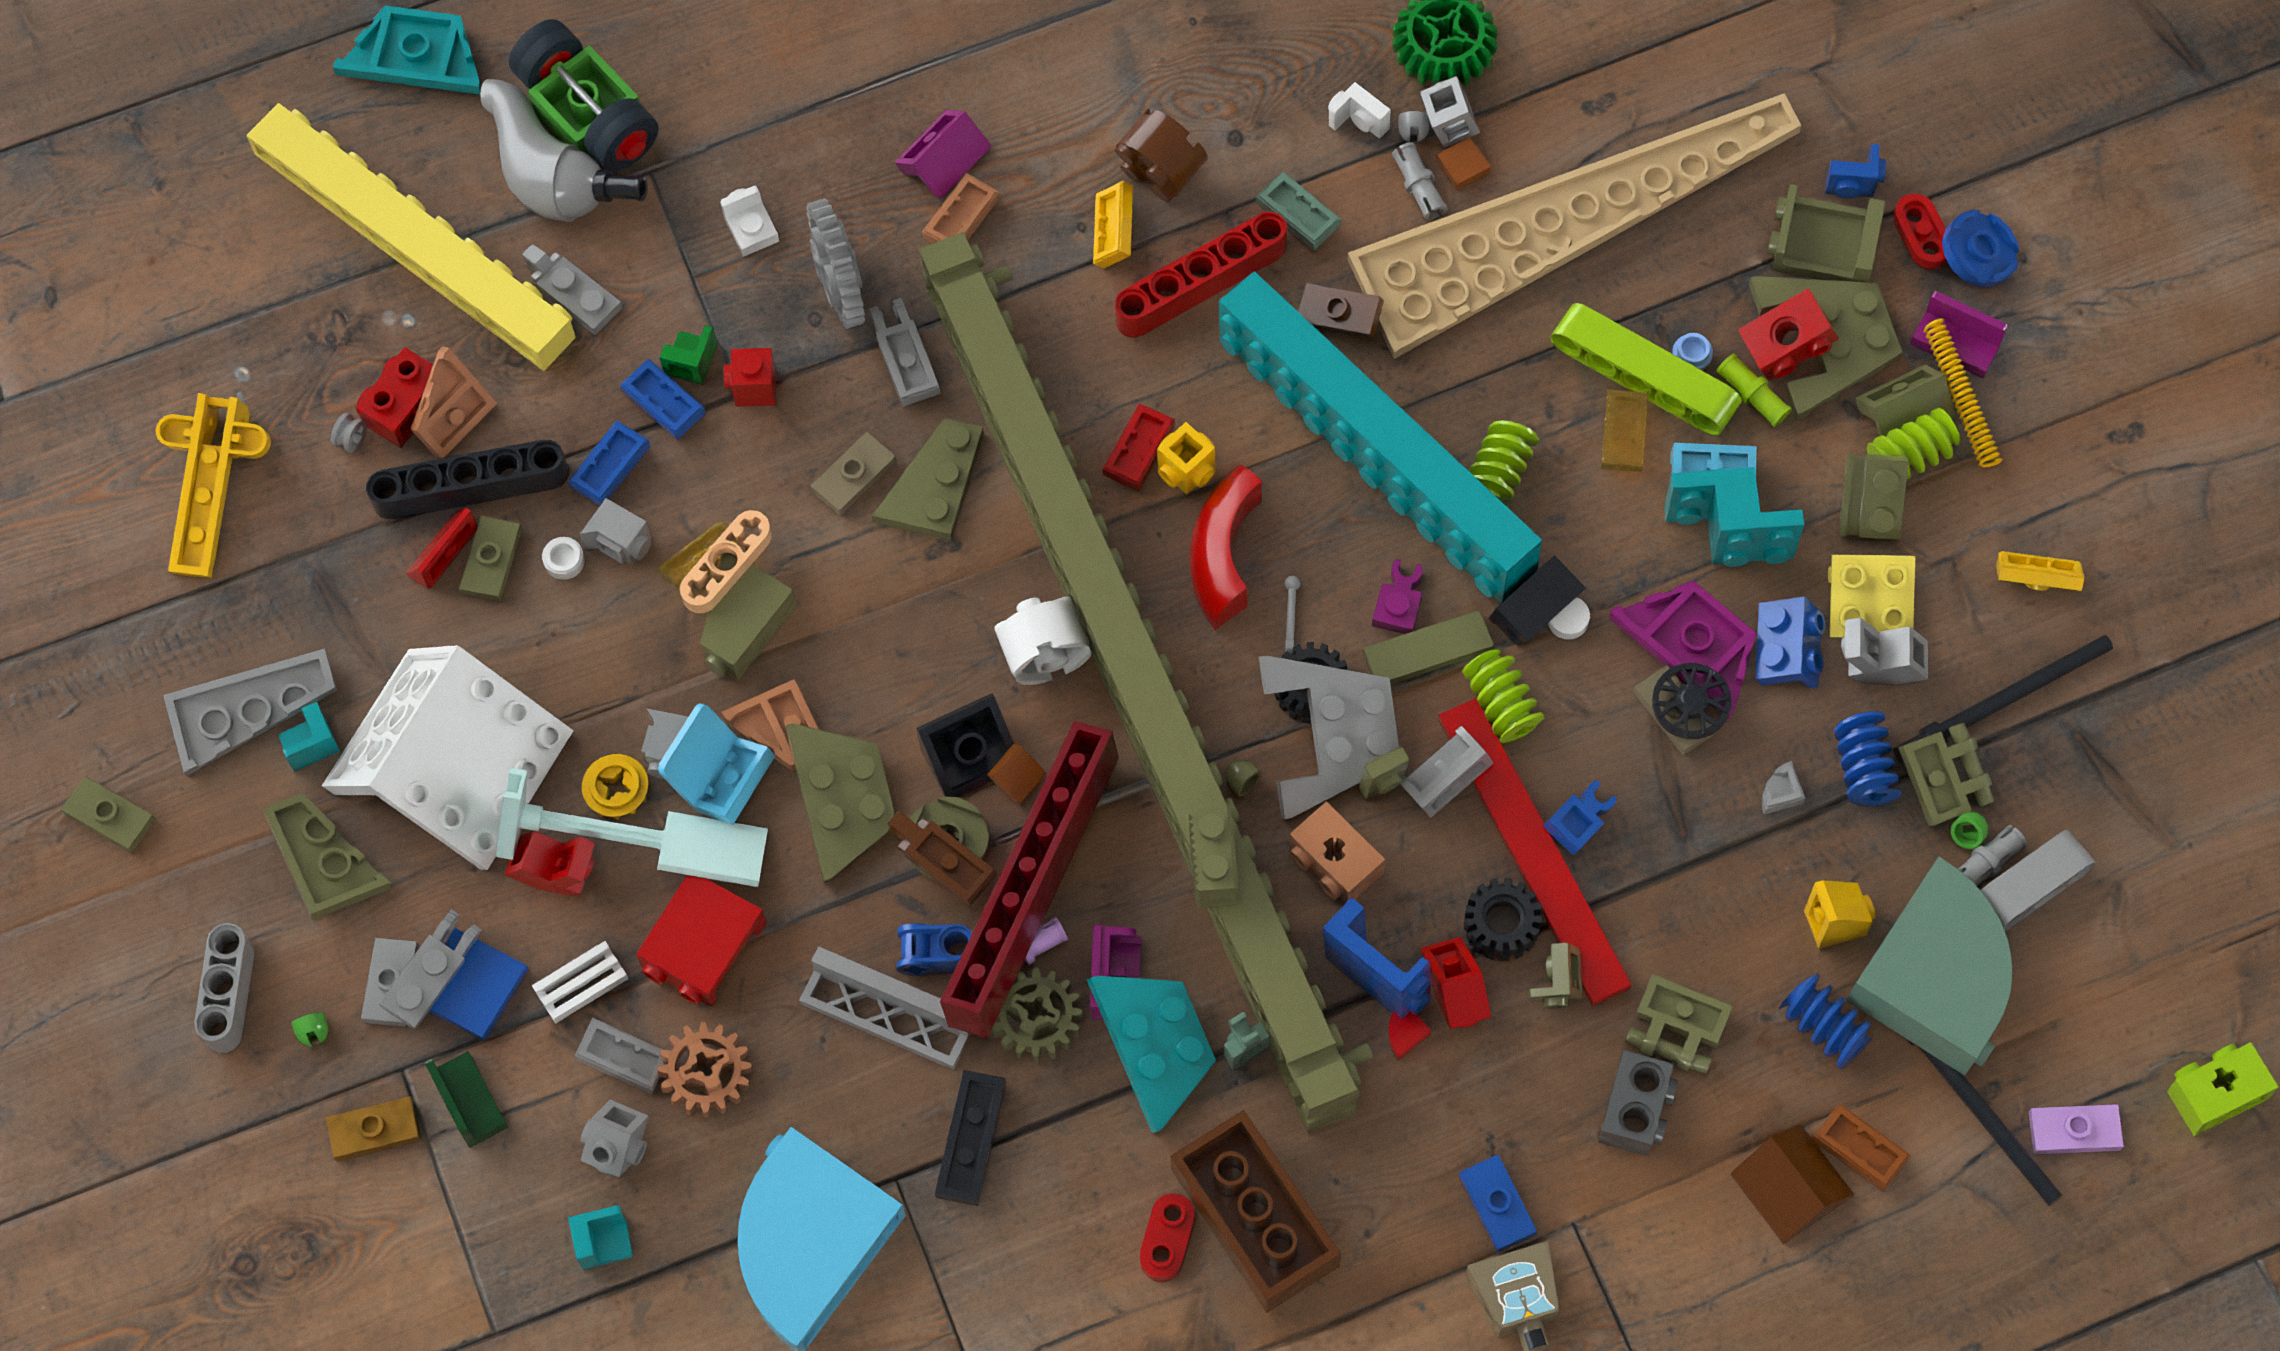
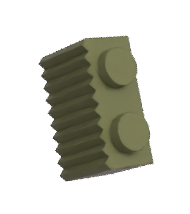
M1227 806L1192 809L1189 813V832L1195 904L1199 908L1239 904V885L1232 809Z

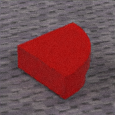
M1393 1011L1389 1021L1388 1037L1390 1048L1395 1058L1399 1061L1431 1035V1029L1417 1014L1415 1015L1411 1011L1403 1019Z

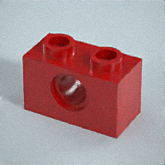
M1809 288L1738 329L1759 369L1768 380L1774 377L1782 378L1789 375L1796 369V364L1810 356L1818 357L1831 349L1832 343L1839 340L1834 328ZM1799 331V336L1795 342L1789 345L1782 344L1783 337L1788 332Z

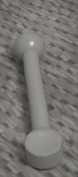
M1294 575L1287 577L1284 582L1288 590L1285 652L1288 651L1290 654L1293 653L1296 590L1299 589L1301 584L1299 578Z

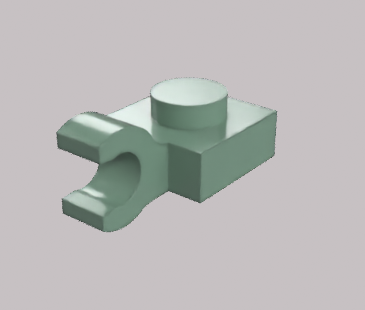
M1244 1012L1228 1021L1232 1033L1227 1037L1228 1042L1224 1044V1058L1234 1071L1269 1049V1035L1261 1022L1250 1027Z

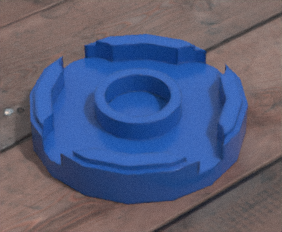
M1972 209L1958 215L1946 227L1942 240L1944 256L1951 269L1962 280L1976 287L1991 288L2002 284L2017 269L2019 262H2016V253L2019 252L2018 241L2011 228L2000 217L1991 213L1987 216L1979 213L1981 210Z

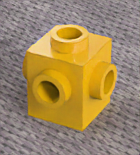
M1187 422L1174 433L1166 436L1157 448L1158 474L1172 488L1178 486L1184 493L1188 494L1196 486L1201 488L1206 485L1215 474V447L1207 436L1197 432Z

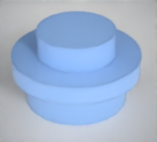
M1689 333L1680 337L1675 342L1672 354L1696 368L1704 370L1712 361L1713 349L1710 342L1703 335Z

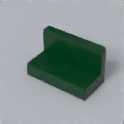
M469 1051L439 1067L436 1066L432 1058L424 1062L461 1136L469 1148L508 1128Z

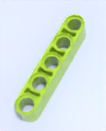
M1572 304L1550 336L1554 346L1564 354L1709 435H1720L1742 402L1740 395L1727 384L1583 304Z

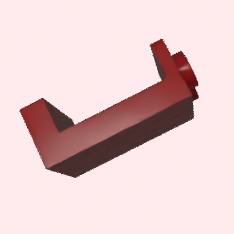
M687 875L636 953L638 961L643 968L641 973L659 985H663L666 981L679 988L677 993L695 1005H699L703 1001L713 1007L717 1000L715 995L717 988L752 934L758 937L767 924L763 910L706 878Z

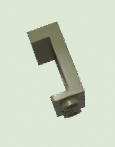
M1790 184L1787 197L1779 196L1774 220L1782 222L1780 232L1772 230L1767 254L1775 255L1772 271L1818 280L1869 282L1885 201L1869 198L1867 209L1797 196L1798 185Z

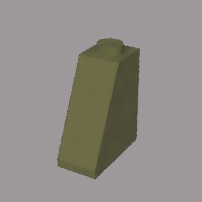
M723 553L719 570L727 571L732 569L737 564L738 558L731 553ZM752 563L720 602L707 614L700 642L706 666L719 676L724 677L725 674H728L738 681L797 607L793 589Z

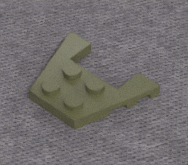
M1765 276L1750 278L1749 287L1759 316L1809 288L1839 337V340L1832 343L1829 351L1818 356L1823 371L1822 374L1786 383L1785 391L1796 421L1808 416L1810 411L1821 404H1828L1838 398L1841 392L1857 383L1859 385L1900 360L1902 350L1878 283Z

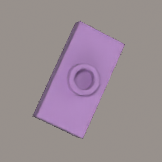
M2118 1104L2031 1108L2028 1112L2033 1154L2121 1151L2124 1147Z

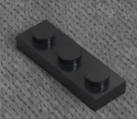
M963 1070L935 1190L936 1198L974 1206L979 1205L1006 1087V1078Z

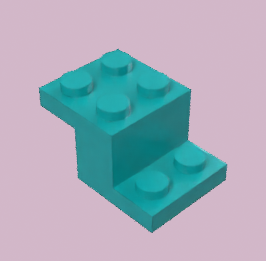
M1754 467L1671 473L1664 505L1666 522H1677L1681 525H1692L1707 519L1712 564L1724 563L1728 567H1738L1750 561L1764 560L1768 564H1780L1795 557L1804 527L1802 510L1760 512Z

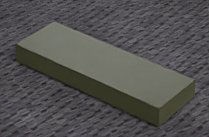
M1477 610L1364 647L1363 655L1372 675L1388 677L1390 685L1477 657L1487 651L1494 650V643L1481 611Z

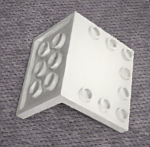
M458 645L408 649L322 784V787L333 795H376L480 870H488L496 857L504 792L507 791L510 768L527 770L526 804H529L573 730Z

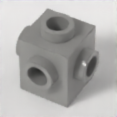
M610 1099L588 1120L583 1129L580 1140L585 1146L581 1161L594 1166L602 1173L612 1174L620 1177L632 1164L637 1166L647 1147V1142L642 1139L648 1115Z

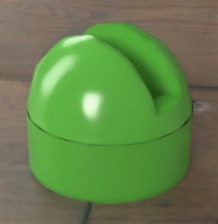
M1967 812L1960 815L1951 826L1953 840L1965 849L1978 847L1985 840L1988 833L1986 819L1976 812ZM1971 824H1972V825L1975 826V827L1967 828V829H1965V830H1964V828H1963V825H1971Z
M324 1012L305 1015L291 1022L297 1040L305 1046H313L311 1039L313 1036H317L320 1044L327 1038L329 1029Z

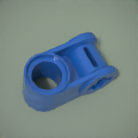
M911 923L899 926L897 936L901 939V960L896 964V971L910 976L954 973L962 954L951 955L948 953V950L953 944L958 942L967 944L972 935L971 930L961 924L926 925Z

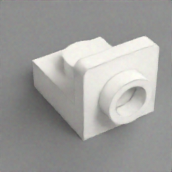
M1356 82L1345 92L1343 90L1339 91L1329 103V126L1333 130H1337L1350 116L1353 123L1364 132L1370 131L1379 139L1390 129L1391 109Z
M757 186L737 189L720 201L724 219L743 257L779 242L778 233L762 203Z

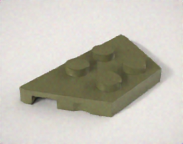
M798 724L786 725V731L823 883L830 882L839 872L890 832L888 822L895 813L878 744Z

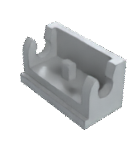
M1462 725L1455 730L1456 735L1409 777L1403 776L1401 778L1403 781L1401 783L1402 787L1430 818L1494 763Z

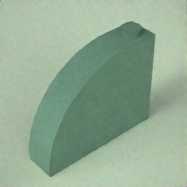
M1938 856L1846 999L1847 1002L1963 1075L1967 1074L1974 1063L1982 1067L1994 1049L1995 1044L1990 1042L1989 1038L2005 1012L2012 986V960L2008 939L1999 917L1985 895L1960 870Z

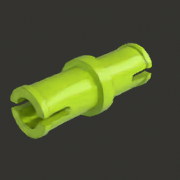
M1735 353L1727 357L1716 370L1719 375L1725 378L1741 394V400L1746 405L1752 404L1774 428L1782 423L1791 413L1792 408L1787 406L1767 386L1769 382L1763 376L1758 378L1737 358Z

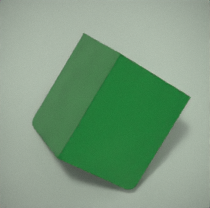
M705 325L701 336L680 331L673 346L664 344L659 357L663 371L669 377L703 385L718 344L714 328Z

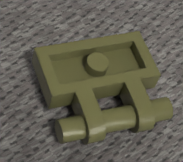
M1964 722L1949 728L1954 744L1950 746L1946 745L1942 732H1937L1898 747L1928 826H1934L1972 811L1966 797L1969 793H1974L1979 807L1995 801L1989 787L1993 784L1988 772H1983L1975 751L1979 749L1975 737L1970 738ZM1960 757L1968 778L1962 782L1952 760Z
M1652 974L1635 1016L1650 1022V1027L1647 1033L1631 1027L1625 1043L1640 1048L1641 1054L1651 1058L1655 1054L1677 1063L1676 1068L1688 1072L1689 1069H1693L1706 1075L1712 1059L1696 1053L1700 1043L1715 1049L1717 1048L1733 1006ZM1663 1028L1687 1037L1684 1047L1661 1039L1660 1036Z

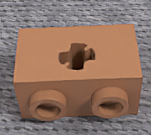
M1327 801L1290 833L1289 849L1291 851L1289 854L1291 858L1304 871L1310 868L1320 878L1318 881L1320 887L1333 900L1339 897L1345 904L1351 897L1355 900L1384 874L1385 858ZM1332 852V855L1335 856V853L1338 852L1342 855L1341 860L1336 861V858L1333 857V860L1330 861L1326 859L1327 853Z

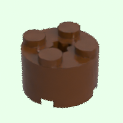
M1149 108L1137 119L1118 142L1115 149L1116 154L1124 161L1120 166L1121 170L1136 182H1139L1141 178L1152 184L1151 190L1153 193L1167 203L1173 197L1179 195L1207 161L1208 157L1199 142L1194 147L1188 142L1186 137L1190 132L1181 124L1159 110L1155 109L1150 113Z

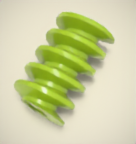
M1936 408L1931 410L1929 416L1926 414L1917 417L1915 423L1912 421L1903 424L1901 430L1898 428L1892 429L1888 432L1887 437L1881 435L1874 439L1873 444L1868 442L1867 453L1871 455L1907 456L1909 461L1908 480L1911 477L1910 465L1917 473L1925 471L1924 458L1931 466L1939 465L1937 452H1940L1945 459L1953 458L1951 445L1959 446L1960 435L1951 417L1943 409Z
M1501 420L1493 422L1489 426L1488 436L1483 439L1482 449L1477 452L1475 463L1471 465L1469 472L1508 507L1503 500L1509 501L1513 499L1515 492L1511 487L1519 486L1521 478L1517 473H1524L1526 471L1527 464L1524 460L1532 458L1533 450L1530 446L1538 445L1539 437L1533 430L1522 424Z
M1495 649L1487 651L1471 660L1462 672L1465 678L1471 681L1470 688L1472 692L1478 694L1477 701L1480 707L1486 709L1484 715L1487 721L1493 723L1491 727L1493 733L1500 737V743H1509L1530 733L1545 717L1543 712L1529 713L1537 705L1535 698L1522 700V697L1530 691L1528 684L1515 686L1514 683L1523 676L1521 670L1507 671L1515 663L1514 657L1506 656L1501 658V651Z

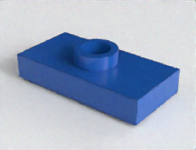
M649 358L620 384L621 391L676 440L683 436L706 414L705 408Z
M616 420L568 480L570 488L601 506L606 498L610 499L650 448L649 440Z
M1499 1155L1459 1172V1178L1497 1253L1537 1235V1230Z

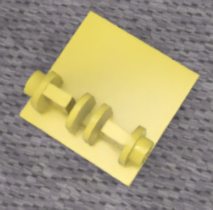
M1831 554V566L1828 567V583H1831L1829 637L1843 638L1845 636V620L1859 617L1878 632L1908 626L1913 628L1915 556Z

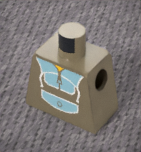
M1545 1241L1467 1265L1466 1280L1496 1336L1502 1338L1518 1333L1523 1351H1543L1549 1348L1550 1344L1543 1325L1557 1320L1559 1303L1548 1242Z

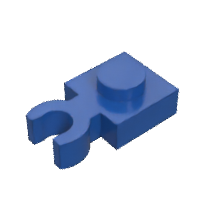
M1598 780L1592 782L1583 791L1581 800L1573 794L1543 825L1572 855L1604 824L1598 816L1606 814L1617 801L1614 795L1605 803L1596 800L1594 792L1601 785Z

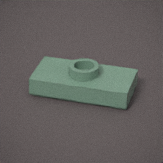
M1284 171L1256 196L1257 205L1266 212L1280 214L1285 219L1287 229L1313 251L1341 226L1340 217Z

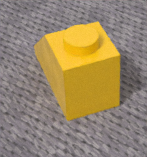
M1825 880L1815 882L1804 909L1818 949L1866 936L1872 925V920L1875 919V910L1870 897L1862 895L1859 884L1854 882Z

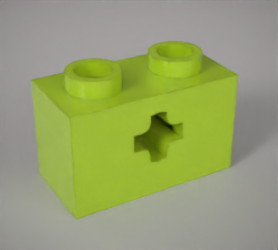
M2251 1042L2238 1049L2234 1043L2227 1045L2211 1056L2213 1061L2201 1067L2197 1062H2193L2174 1074L2176 1079L2167 1090V1093L2193 1136L2269 1100L2279 1088ZM2213 1082H2215L2217 1085L2225 1083L2227 1086V1090L2223 1086L2215 1088Z

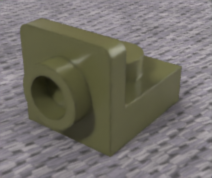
M1569 943L1551 944V956L1547 957L1546 971L1549 981H1553V987L1529 989V997L1543 1002V1008L1569 1007V1000L1583 999L1580 948Z

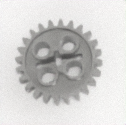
M824 198L807 203L806 213L811 235L809 244L816 274L823 284L828 302L831 307H835L840 322L842 321L843 327L846 329L864 324L865 312L860 291L862 280L856 262V255L848 242L841 220H837L828 199Z

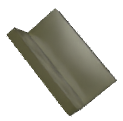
M1926 364L1855 398L1859 412L1875 421L1879 436L1884 435L1887 437L1890 430L1896 428L1901 430L1903 424L1910 421L1915 423L1917 417L1925 414L1929 416L1931 410L1936 408L1943 409L1951 419L1956 417L1945 374Z

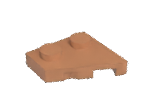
M442 346L438 350L411 426L412 432L439 459L444 458L497 404L493 397L448 347Z
M795 679L721 712L727 725L749 741L768 747L775 754L774 759L790 771H794L796 768L786 725L793 723L819 729Z

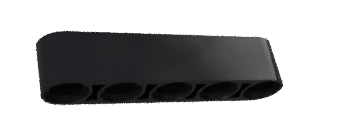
M538 440L383 469L373 473L368 478L366 492L375 512L384 519H398L556 489L567 481L569 467L562 448L557 442ZM556 461L550 468H540L544 462ZM505 469H516V471L509 476L500 475ZM467 476H476L470 483H460ZM428 483L436 484L431 490L420 491ZM387 491H395L394 495H392L391 497L387 499H380L383 493Z

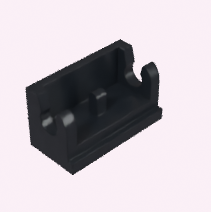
M1554 555L1501 603L1488 619L1493 624H1496L1516 645L1519 646L1522 642L1526 644L1579 596L1586 587Z

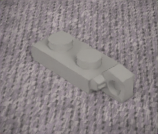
M533 244L522 254L526 262L525 266L534 272L531 280L537 285L539 292L554 304L557 303L562 306L573 319L593 335H596L623 308L621 301L564 256L561 257L559 254L554 253L549 258L545 252Z

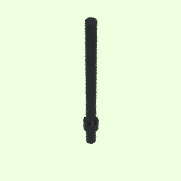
M2103 635L1941 723L1932 722L1921 728L1919 735L1893 748L1895 757L1899 762H1904L1898 747L1937 732H1942L1947 744V738L1951 737L1950 727L1964 722L1966 728L2100 657L2113 649L2111 640L2106 635Z
M1907 1039V1041H1908L1912 1046L1915 1045L1914 1043H1912L1911 1041H1909V1040ZM1920 1048L2047 1205L2051 1206L2057 1202L2063 1195L1967 1078Z

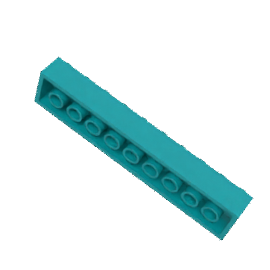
M1255 271L1219 301V341L1222 347L1230 355H1238L1244 360L1252 376L1259 382L1266 381L1275 390L1276 397L1288 409L1293 407L1303 416V421L1308 429L1315 435L1322 434L1331 443L1332 450L1341 460L1352 462L1359 469V474L1367 485L1373 489L1378 487L1388 496V502L1391 507L1402 516L1407 514L1416 523L1417 530L1428 542L1433 543L1435 541L1442 547L1449 562L1459 570L1464 568L1474 578L1475 585L1485 596H1493L1500 603H1503L1537 572L1542 539Z

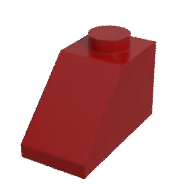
M1461 937L1420 948L1421 956L1430 962L1431 986L1440 1012L1450 1029L1472 1027L1481 1020L1491 1018L1483 974Z

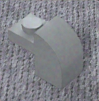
M1861 617L1845 620V636L1842 638L1841 648L1845 659L1849 662V677L1864 683L1890 685L1928 679V640L1913 628L1908 626L1878 632Z

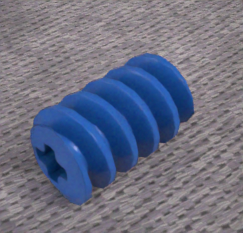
M1880 711L1863 712L1841 721L1834 729L1835 738L1839 741L1837 745L1838 753L1842 756L1840 761L1841 767L1846 772L1843 776L1844 782L1849 787L1847 791L1848 801L1860 806L1884 805L1896 800L1902 794L1901 790L1888 789V787L1899 782L1897 774L1885 773L1896 765L1894 759L1882 757L1892 751V746L1888 742H1878L1889 735L1888 728L1875 727L1886 720L1885 714Z
M1816 973L1802 981L1781 1003L1779 1009L1790 1005L1785 1018L1792 1022L1802 1017L1798 1030L1804 1034L1815 1029L1811 1042L1814 1045H1819L1828 1041L1823 1054L1831 1057L1840 1053L1836 1066L1839 1069H1843L1872 1040L1873 1037L1868 1038L1866 1036L1871 1023L1866 1021L1855 1026L1853 1023L1858 1011L1854 1009L1843 1014L1841 1010L1846 999L1841 997L1830 1002L1828 998L1833 987L1829 985L1817 990L1815 987L1820 975Z

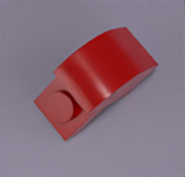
M530 831L520 836L513 860H509L505 876L536 889L561 895H580L585 879L593 868L594 858L591 854L595 843L583 837L562 843L537 831Z

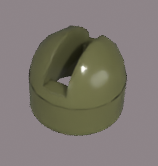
M1236 760L1227 767L1225 781L1236 795L1243 797L1256 786L1262 772L1246 760Z

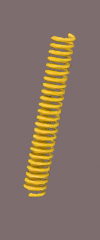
M1945 319L1934 320L1926 325L1923 332L1927 334L1928 344L1932 345L1930 349L1934 351L1935 361L1939 362L1940 372L1945 374L1949 391H1951L1950 395L1953 397L1952 402L1956 403L1954 407L1958 409L1959 419L1963 420L1964 431L1968 432L1967 437L1970 438L1971 448L1975 450L1974 454L1977 455L1976 460L1980 461L1979 466L1984 468L1997 465L2003 459L1997 458L2000 453L1995 452L1998 447L1993 446L1996 441H1989L1993 435H1986L1990 433V429H1984L1988 426V423H1982L1986 418L1980 417L1983 415V412L1978 411L1981 406L1976 405L1978 403V400L1974 399L1976 394H1970L1974 389L1968 388L1971 383L1966 382L1969 377L1964 376L1966 371L1962 370L1964 365L1960 364L1962 360L1956 359L1959 354L1954 353L1957 348L1952 347L1954 345V342L1950 341L1952 336H1946L1950 331L1944 330L1947 327L1946 324H1942ZM1995 459L1993 462L1983 464L1985 461Z

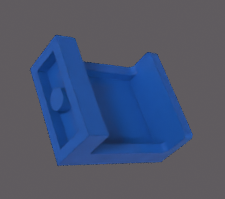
M1351 897L1323 927L1326 959L1391 1013L1394 1011L1402 1019L1410 1011L1415 1015L1420 1013L1432 996L1430 994V962L1422 957L1409 972L1405 973L1365 941L1367 939L1365 909Z

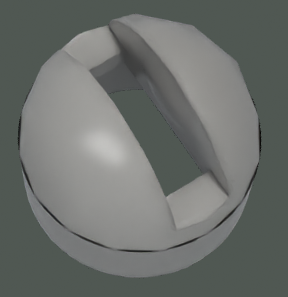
M1408 111L1399 114L1398 128L1402 138L1407 142H1410V136H1417L1418 142L1424 140L1429 134L1430 129L1428 114L1420 111Z

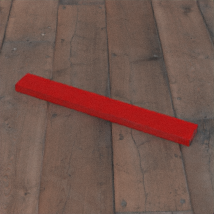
M1474 698L1439 714L1438 721L1449 741L1456 735L1455 730L1462 725L1494 762L1472 784L1530 891L1532 890L1536 894L1535 901L1536 903L1540 902L1541 912L1558 943H1569L1580 948L1582 989L1591 1006L1594 1007L1630 990L1631 983L1550 833L1543 827V820L1499 742L1498 737L1493 733L1492 726L1487 721L1477 699Z

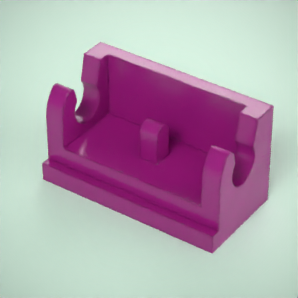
M1093 925L1091 977L1140 978L1141 936L1136 935V929ZM1091 992V1019L1103 1020V1017Z

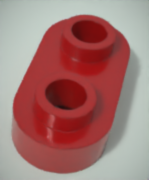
M1921 194L1905 195L1897 202L1893 214L1894 224L1912 260L1918 266L1925 269L1940 268L1947 263L1942 244L1946 228L1929 198ZM1915 216L1919 219V221L1912 222L1908 220L1907 217ZM1924 249H1933L1936 254H1927L1924 252Z
M1166 1194L1160 1197L1152 1207L1139 1259L1144 1274L1154 1281L1165 1282L1175 1278L1180 1273L1195 1224V1211L1192 1203L1180 1194ZM1172 1208L1181 1212L1180 1218L1176 1221L1168 1220L1165 1217L1167 1210ZM1158 1250H1165L1170 1256L1165 1262H1157L1153 1258L1154 1253Z

